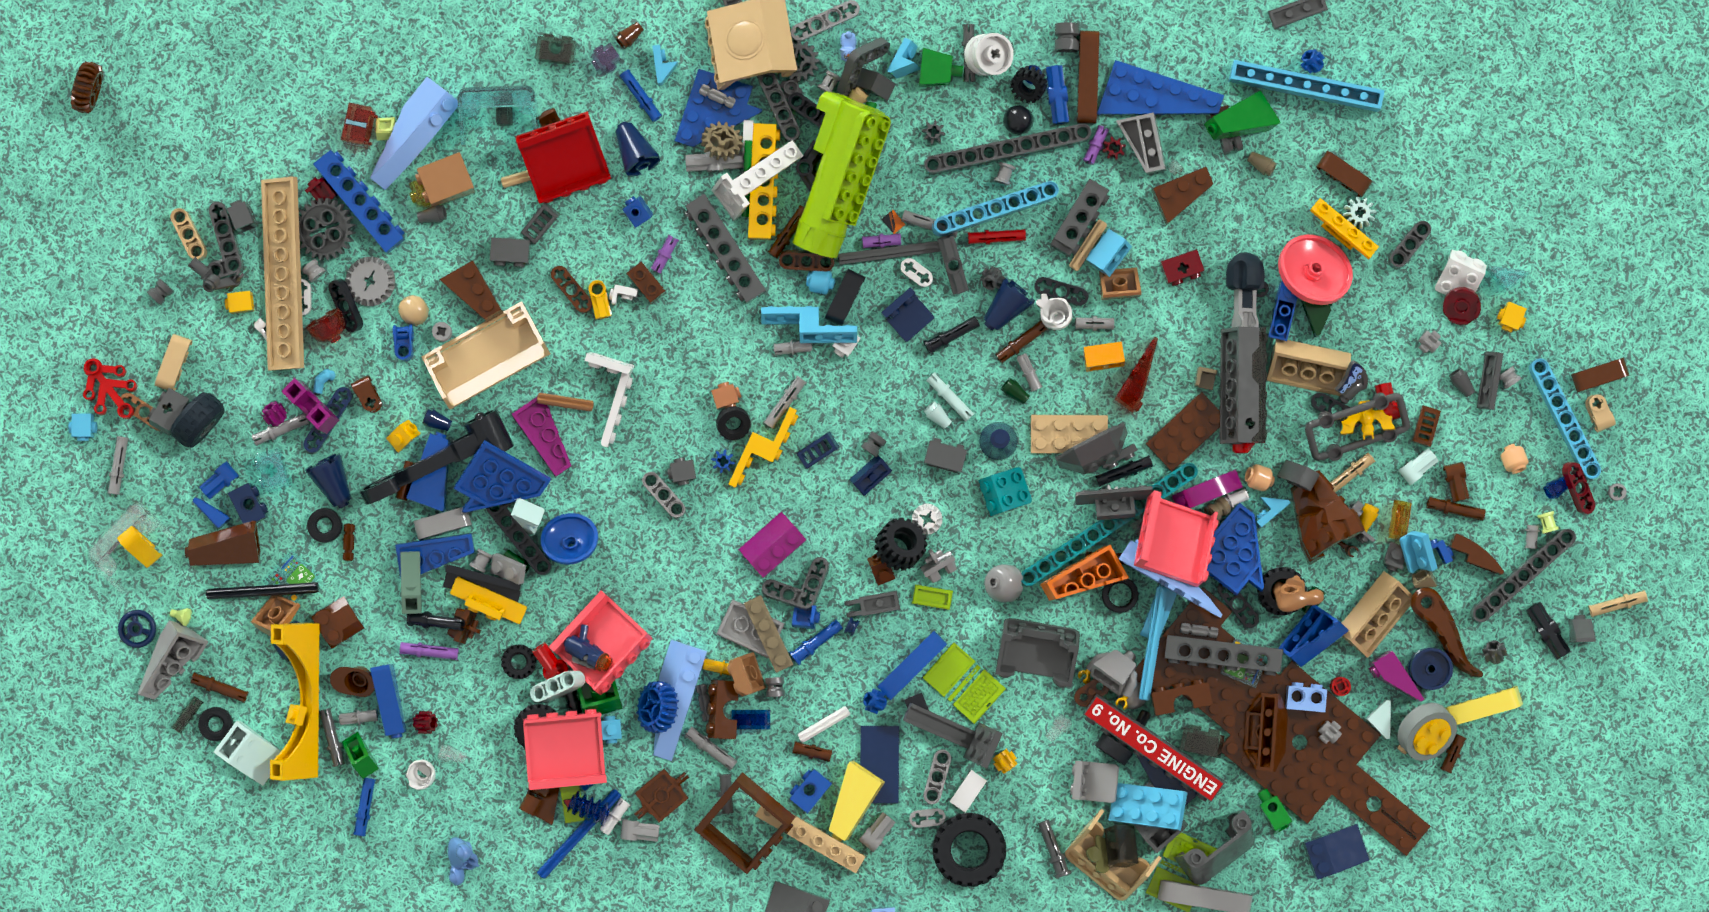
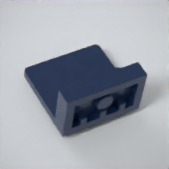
M911 287L881 312V315L905 342L912 339L934 319L933 314L918 299Z

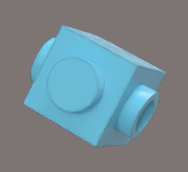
M72 414V422H69L68 425L71 437L77 438V441H89V438H94V433H97L98 429L97 422H94V414Z
M615 716L604 717V720L601 721L602 740H606V744L617 743V739H622L620 719H615Z

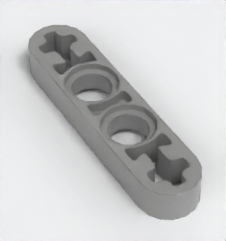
M849 0L806 19L792 27L791 37L797 42L798 40L804 41L853 19L860 12L859 4L854 0ZM849 4H851L852 7H857L854 10V14H851V12L845 13L846 18L843 19L842 13L839 10V8H843V11H845L848 9ZM830 13H838L839 20L831 22L828 18ZM814 20H819L822 23V27L819 30H814L811 27V23ZM808 23L811 34L805 31L802 33L803 37L801 38L798 35H794L797 28L803 30L806 28L804 24Z

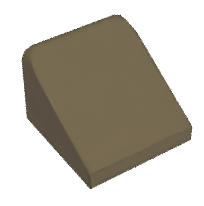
M1422 569L1412 574L1415 588L1437 586L1432 571Z

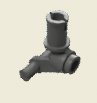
M196 257L188 265V267L201 276L200 279H203L202 286L207 292L224 288L227 290L229 287L231 288L228 291L232 292L235 287L240 285L241 279L244 276L242 271H237L231 277L219 279L217 275L213 274L211 267L208 268Z

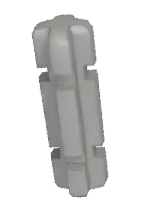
M705 84L699 90L701 95L708 96L709 99L720 104H725L728 108H733L736 102L735 98L727 97L726 94L713 88L710 89Z
M1182 623L1180 627V632L1184 634L1191 633V635L1205 637L1208 635L1212 638H1217L1218 628L1216 627L1208 628V626L1190 625L1188 623Z

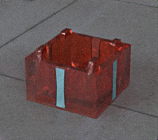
M349 102L341 141L344 144L368 149V145L372 146V142L369 141L374 118L378 119V115H375L376 112L372 107Z

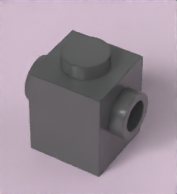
M685 457L673 459L674 463H670V468H667L669 480L673 479V483L678 482V486L687 485L689 480L697 479L693 459L686 461Z

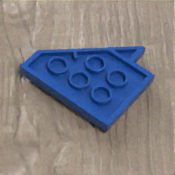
M698 69L675 142L695 147L702 143V134L706 127H710L711 123L717 126L718 121H720L721 125L728 122V126L731 127L762 113V109L748 105L753 86L735 81L725 90H718L726 94L727 97L735 98L736 102L733 108H728L725 104H720L709 99L708 96L705 97L699 93L703 84L709 86L710 89L716 90L717 84L714 81V73Z
M484 440L455 484L454 489L469 497L462 508V512L466 513L515 502L517 498L524 500L541 496L551 478Z
M1239 503L1214 532L1215 543L1210 551L1212 559L1207 567L1209 575L1236 596L1248 582L1261 592L1264 589L1255 514Z

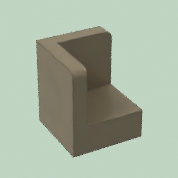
M1198 367L1194 387L1213 390L1218 370Z

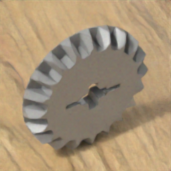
M373 256L363 257L351 264L345 278L354 301L364 306L382 304L391 296L395 287V276L392 268L384 260ZM373 274L375 283L374 285L370 284L367 288L365 279L370 278Z

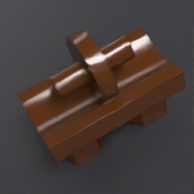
M467 608L456 609L454 618L464 619L465 627L461 626L464 628L463 631L448 630L447 634L454 638L453 641L466 644L467 639H472L475 632L481 633L482 630L477 629L479 621L475 620L477 613Z

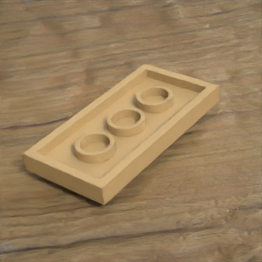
M1031 415V453L1062 454L1071 447L1108 429V415Z

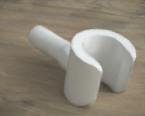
M259 318L254 323V327L263 335L267 342V335L264 330L266 323Z

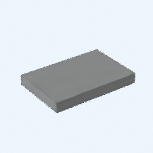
M732 599L716 634L769 658L744 604ZM772 618L780 634L785 623Z

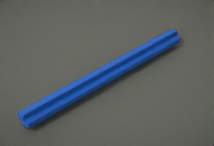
M616 789L610 792L537 871L541 878L545 879L621 797V794Z

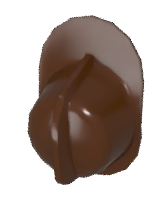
M363 666L354 668L339 667L330 676L332 687L343 694L367 697L375 689L371 672Z

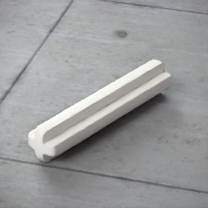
M844 706L798 734L800 741L803 743L850 715L848 708Z

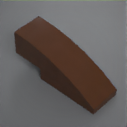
M1453 534L1449 546L1455 551L1466 554L1464 562L1503 575L1504 570L1486 550L1462 535Z

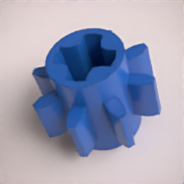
M1316 49L1308 50L1302 55L1301 60L1303 63L1301 66L1310 74L1312 72L1317 73L1323 68L1324 62L1322 60L1325 57Z
M726 450L723 451V454L716 451L717 458H711L712 461L716 462L713 468L719 467L720 473L723 472V469H727L730 472V464L735 465V462L730 460L734 455H726ZM723 456L729 461L728 464H724V467L718 462V459H722Z
M872 689V692H867L863 698V703L866 706L865 710L878 714V711L884 710L887 705V699L884 697L885 693L876 689Z

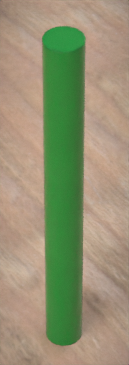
M745 140L743 173L751 168L752 140ZM749 193L748 195L745 196V198H746V199L748 200V202L750 203V193ZM749 205L742 213V217H749Z

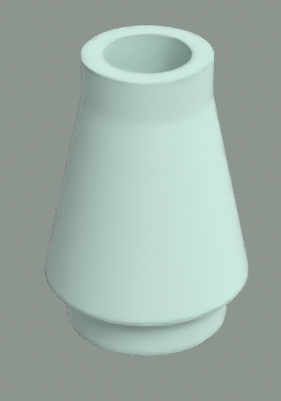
M935 401L930 403L923 411L926 414L925 417L943 429L952 422L941 405Z

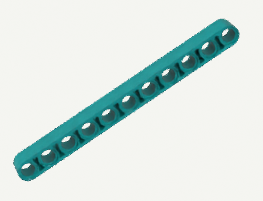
M1186 463L1153 484L1152 487L1159 488L1162 492L1161 498L1164 499L1193 480L1198 474V469L1193 463ZM1186 466L1193 469L1191 477H1187L1183 473ZM1170 477L1177 479V486L1175 488L1170 487L1167 483ZM1135 505V517L1145 511V507L1139 509ZM1135 517L1110 519L1114 523V527L1111 530L1104 528L1103 523L1105 520H1099L1021 573L1022 576L1026 572H1030L1033 574L1034 580L1032 583H1026L1023 579L1021 580L1022 584L1025 586L1036 584ZM1090 530H1095L1098 534L1095 541L1088 539L1087 534ZM1073 541L1081 542L1082 548L1080 551L1072 549L1071 544ZM1058 551H1062L1066 555V559L1063 562H1059L1055 558ZM1041 562H1047L1050 565L1048 572L1044 573L1039 569Z

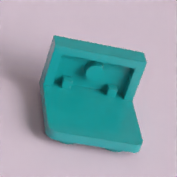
M1020 467L978 480L990 516L1032 502L1023 471Z

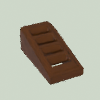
M1422 405L1411 442L1431 447L1441 413L1440 410ZM1424 413L1434 414L1435 418L1425 416ZM1423 419L1433 422V424L1429 425L1423 423L1422 421ZM1421 426H1422V427L1431 429V431H1430V432H1426V431L1420 430V428H1421ZM1419 433L1429 436L1428 440L1418 437Z

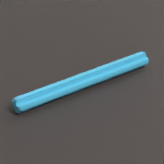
M1161 586L1156 588L1139 691V699L1146 701L1150 700L1168 591L1166 587Z

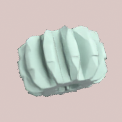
M1356 197L1355 202L1351 199L1348 201L1350 206H1344V209L1349 212L1343 213V217H1349L1347 220L1349 222L1352 221L1355 227L1358 224L1359 230H1362L1363 224L1369 227V221L1375 220L1370 214L1376 213V210L1369 209L1373 206V203L1371 202L1366 205L1367 198H1364L1361 203L1360 198ZM1358 209H1361L1360 212L1362 210L1364 212L1361 218L1355 215Z

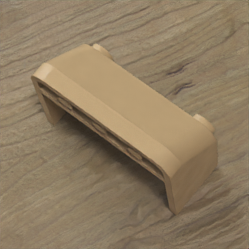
M1101 809L1065 851V856L1117 900L1124 901L1150 876L1162 857L1158 856L1149 864L1145 859L1139 857L1130 861L1117 851L1120 857L1117 865L1109 868L1106 873L1097 872L1095 869L1096 863L1088 859L1086 850L1095 846L1096 835L1103 836L1105 832L1102 824L1097 822L1104 813V810Z

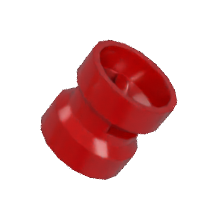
M1336 677L1330 683V690L1336 696H1345L1350 692L1351 684L1345 677Z

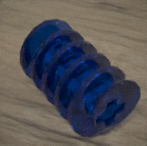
M580 791L573 795L567 812L572 809L573 815L579 812L580 818L586 815V820L588 821L593 818V822L596 824L600 821L601 826L605 825L610 813L608 802L603 806L601 805V799L594 803V796L587 800V794L585 793L580 797Z

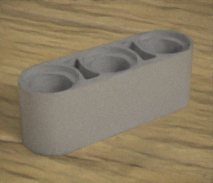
M647 472L642 479L646 489L672 517H682L686 511L683 502L656 473ZM655 476L657 479L656 484L648 486L646 483L647 477ZM667 490L669 498L661 500L659 498L660 491ZM675 504L682 506V512L678 515L672 513V506Z
M463 507L413 521L418 540L429 536H436L443 532L457 530L464 526H471L469 513L462 512Z
M945 749L936 751L932 760L923 794L925 801L929 804L939 802L951 762V755ZM946 753L948 756L947 762L939 763L937 761L938 754ZM935 771H939L943 775L940 782L932 780V774ZM929 790H935L938 794L937 798L933 801L927 798Z

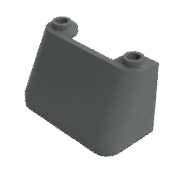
M1015 618L1005 619L995 675L1009 678L1014 675L1015 671L1053 677V682L1058 687H1071L1079 650V631L1068 627Z
M1244 810L1235 811L1227 817L1229 826L1225 832L1230 839L1210 855L1206 856L1200 849H1192L1186 854L1180 852L1174 857L1191 882L1196 885L1206 883L1253 847L1255 840L1252 823Z

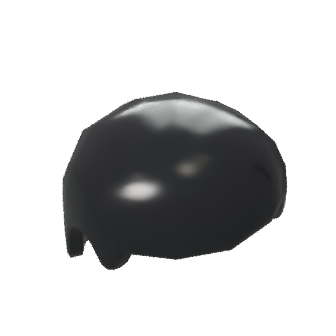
M1015 105L1005 112L1003 122L1006 129L1011 133L1022 134L1027 133L1031 129L1034 117L1032 112L1026 107Z

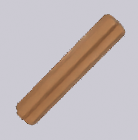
M538 393L537 395L538 404L592 411L594 402L591 400Z

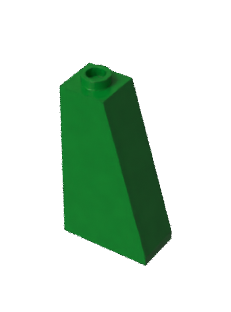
M1260 90L1205 122L1204 126L1213 140L1267 132L1281 122Z

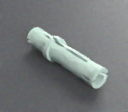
M935 372L926 380L938 392L937 395L939 397L942 396L965 422L975 414L949 388L950 385H946Z

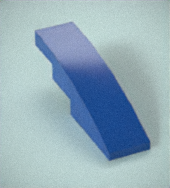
M933 631L877 687L891 700L947 643Z

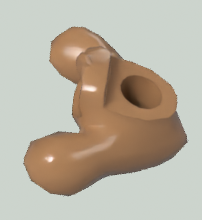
M1297 575L1287 579L1286 583L1278 581L1272 587V594L1276 598L1277 607L1283 612H1292L1307 605H1317L1324 599V594L1319 589L1305 592V582Z

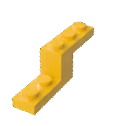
M789 407L774 442L752 432L731 477L730 486L736 488L737 485H742L746 476L743 475L745 467L749 468L754 459L751 457V454L772 463L774 459L779 460L783 451L780 449L782 442H787L791 434L788 432L790 425H795L799 417L796 415V409Z

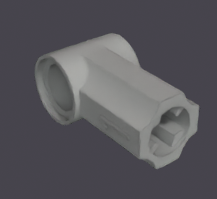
M882 812L858 841L874 852L896 822Z
M623 819L620 839L658 842L660 825Z

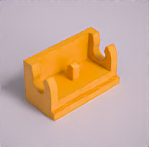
M1122 341L1084 347L1086 372L1124 367L1125 359Z

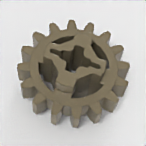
M718 121L717 126L711 123L709 128H705L701 137V146L705 147L704 152H710L709 157L715 155L716 160L723 157L724 161H726L728 156L734 159V155H739L743 145V136H739L740 130L735 131V125L729 127L728 122L721 125L720 121Z

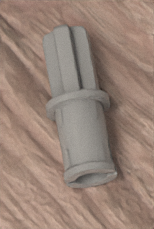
M793 340L786 343H774L775 356L783 354L795 355V353L812 351V343L793 342Z
M1025 353L1018 356L1017 361L1023 371L1022 376H1025L1031 392L1041 388L1042 385L1035 372L1037 370L1033 368L1028 355Z
M377 709L368 711L357 710V712L339 714L340 725L355 723L361 725L363 722L378 721Z

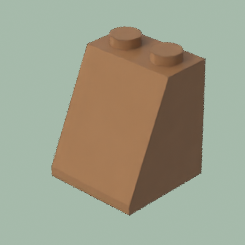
M460 152L417 168L416 180L419 186L423 185L425 192H422L426 203L430 202L431 207L475 193L473 183Z

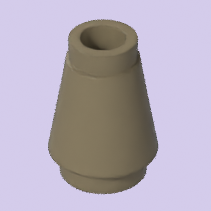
M1252 152L1247 160L1261 174H1266L1267 176L1273 173L1277 165L1274 159Z

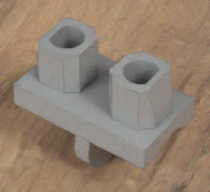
M932 549L928 550L930 556L924 559L927 564L920 567L925 577H928L932 583L941 579L938 570L943 567L948 574L957 570L954 562L956 559L950 550L944 554L941 550L935 553Z

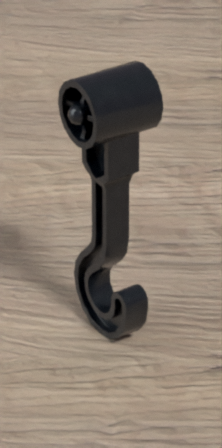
M497 409L486 413H477L474 419L464 424L468 434L450 442L445 449L406 468L393 472L361 489L360 494L365 504L368 505L398 492L400 487L416 481L452 462H460L476 454L484 440L503 451L512 448L514 444Z

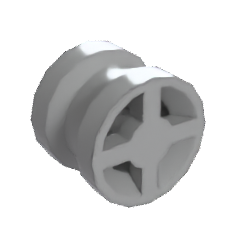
M316 259L310 261L301 270L303 274H307L311 283L316 281L326 271L318 265Z
M438 322L433 326L432 334L436 340L445 342L451 338L452 329L447 323Z
M1513 366L1501 373L1499 380L1503 381L1505 389L1522 379L1520 375L1515 373Z

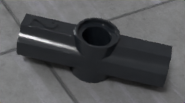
M1541 602L1526 610L1536 626V632L1540 633L1542 636L1541 640L1546 643L1556 660L1571 652L1560 634V628L1550 618Z

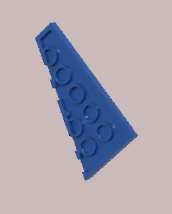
M1115 60L1097 115H1144L1154 113L1155 115L1219 114L1224 95Z

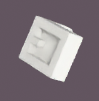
M615 285V288L610 290L609 300H612V305H616L619 294L622 299L632 301L633 297L637 298L639 290Z
M834 343L832 345L835 349L833 352L841 358L844 356L849 357L857 343Z

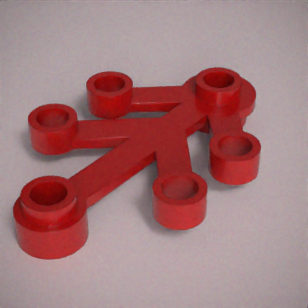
M95 358L87 360L83 367L85 374L88 375L83 397L88 401L95 399L96 393L93 389L95 379H97L100 386L97 404L94 406L95 413L102 416L107 412L105 400L108 393L118 407V415L123 419H130L134 415V408L130 404L124 403L114 388H123L129 392H134L138 387L137 383L132 379L127 381L106 379L102 374L113 373L117 377H124L127 371L122 365H102ZM96 365V370L91 371V366ZM122 368L123 372L117 374L118 369ZM134 383L133 388L129 389L128 385ZM92 392V396L87 398V393ZM100 406H103L102 412H98ZM126 409L130 410L128 415H124Z

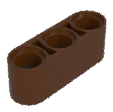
M1326 151L1316 166L1318 170L1322 169L1325 171L1326 175L1333 180L1341 182V185L1349 191L1353 190L1360 198L1363 197L1373 182L1366 175L1329 151Z
M788 249L781 252L779 264L782 268L790 270L829 271L834 267L835 259L830 258L831 264L824 266L820 260L825 256L807 250ZM790 255L793 258L792 263H784L782 260L783 256ZM804 256H809L812 259V263L805 265L801 259Z
M1624 357L1571 374L1577 393L1630 376Z

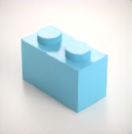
M1108 229L1101 236L1096 247L1090 251L1086 260L1094 268L1110 277L1132 246L1126 239Z

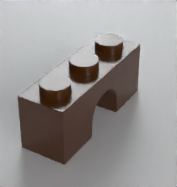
M1203 679L1194 680L1192 685L1187 686L1184 683L1173 684V688L1167 690L1165 686L1154 688V692H1151L1155 716L1175 712L1174 701L1180 695L1189 697L1192 708L1213 705L1209 682H1204Z
M711 680V684L708 687L710 703L707 706V713L710 717L706 725L708 738L736 739L737 720L728 719L723 713L724 705L728 701H738L739 694L735 692L734 681Z

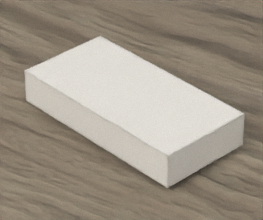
M971 770L949 802L966 812L987 780Z

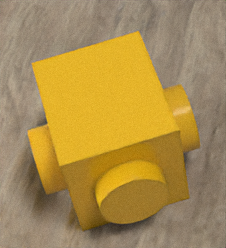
M1507 302L1504 309L1501 308L1497 315V319H1499L1498 325L1502 326V330L1510 333L1513 330L1517 331L1519 328H1523L1526 321L1524 315L1527 308Z

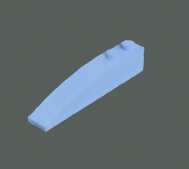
M426 77L402 107L401 114L397 122H395L390 138L387 140L384 151L379 157L370 178L386 190L426 147L460 105V102L430 78Z
M1136 539L1135 542L1130 540L1119 558L1120 562L1215 616L1222 617L1219 609L1199 587L1134 566L1139 540Z
M671 640L659 675V681L671 684V687L675 688L674 692L678 693L676 697L679 700L677 703L679 709L676 712L678 716L674 718L675 723L666 732L655 733L654 756L672 761L708 651Z

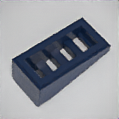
M829 431L796 454L805 468L808 469L840 447ZM824 439H827V441L832 447L831 449L828 448V446L824 442ZM818 443H820L826 451L824 454L819 449L817 445ZM813 447L819 455L818 458L815 457L810 448ZM806 451L808 452V454L810 455L811 459L813 460V461L810 462L809 464L807 463V461H806V459H805L806 456H805L804 452H806Z

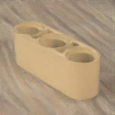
M182 208L174 209L170 218L188 255L194 259L193 250L196 247H201L202 253L196 258L199 261L205 259L207 249L190 214ZM179 213H184V221L180 223L177 222V215ZM188 230H192L193 237L187 240L185 233Z
M176 334L172 335L156 377L155 386L165 390L169 388L174 391L176 390L174 387L176 381L180 379L181 368L188 357L189 352L187 351L189 346L192 345V340Z

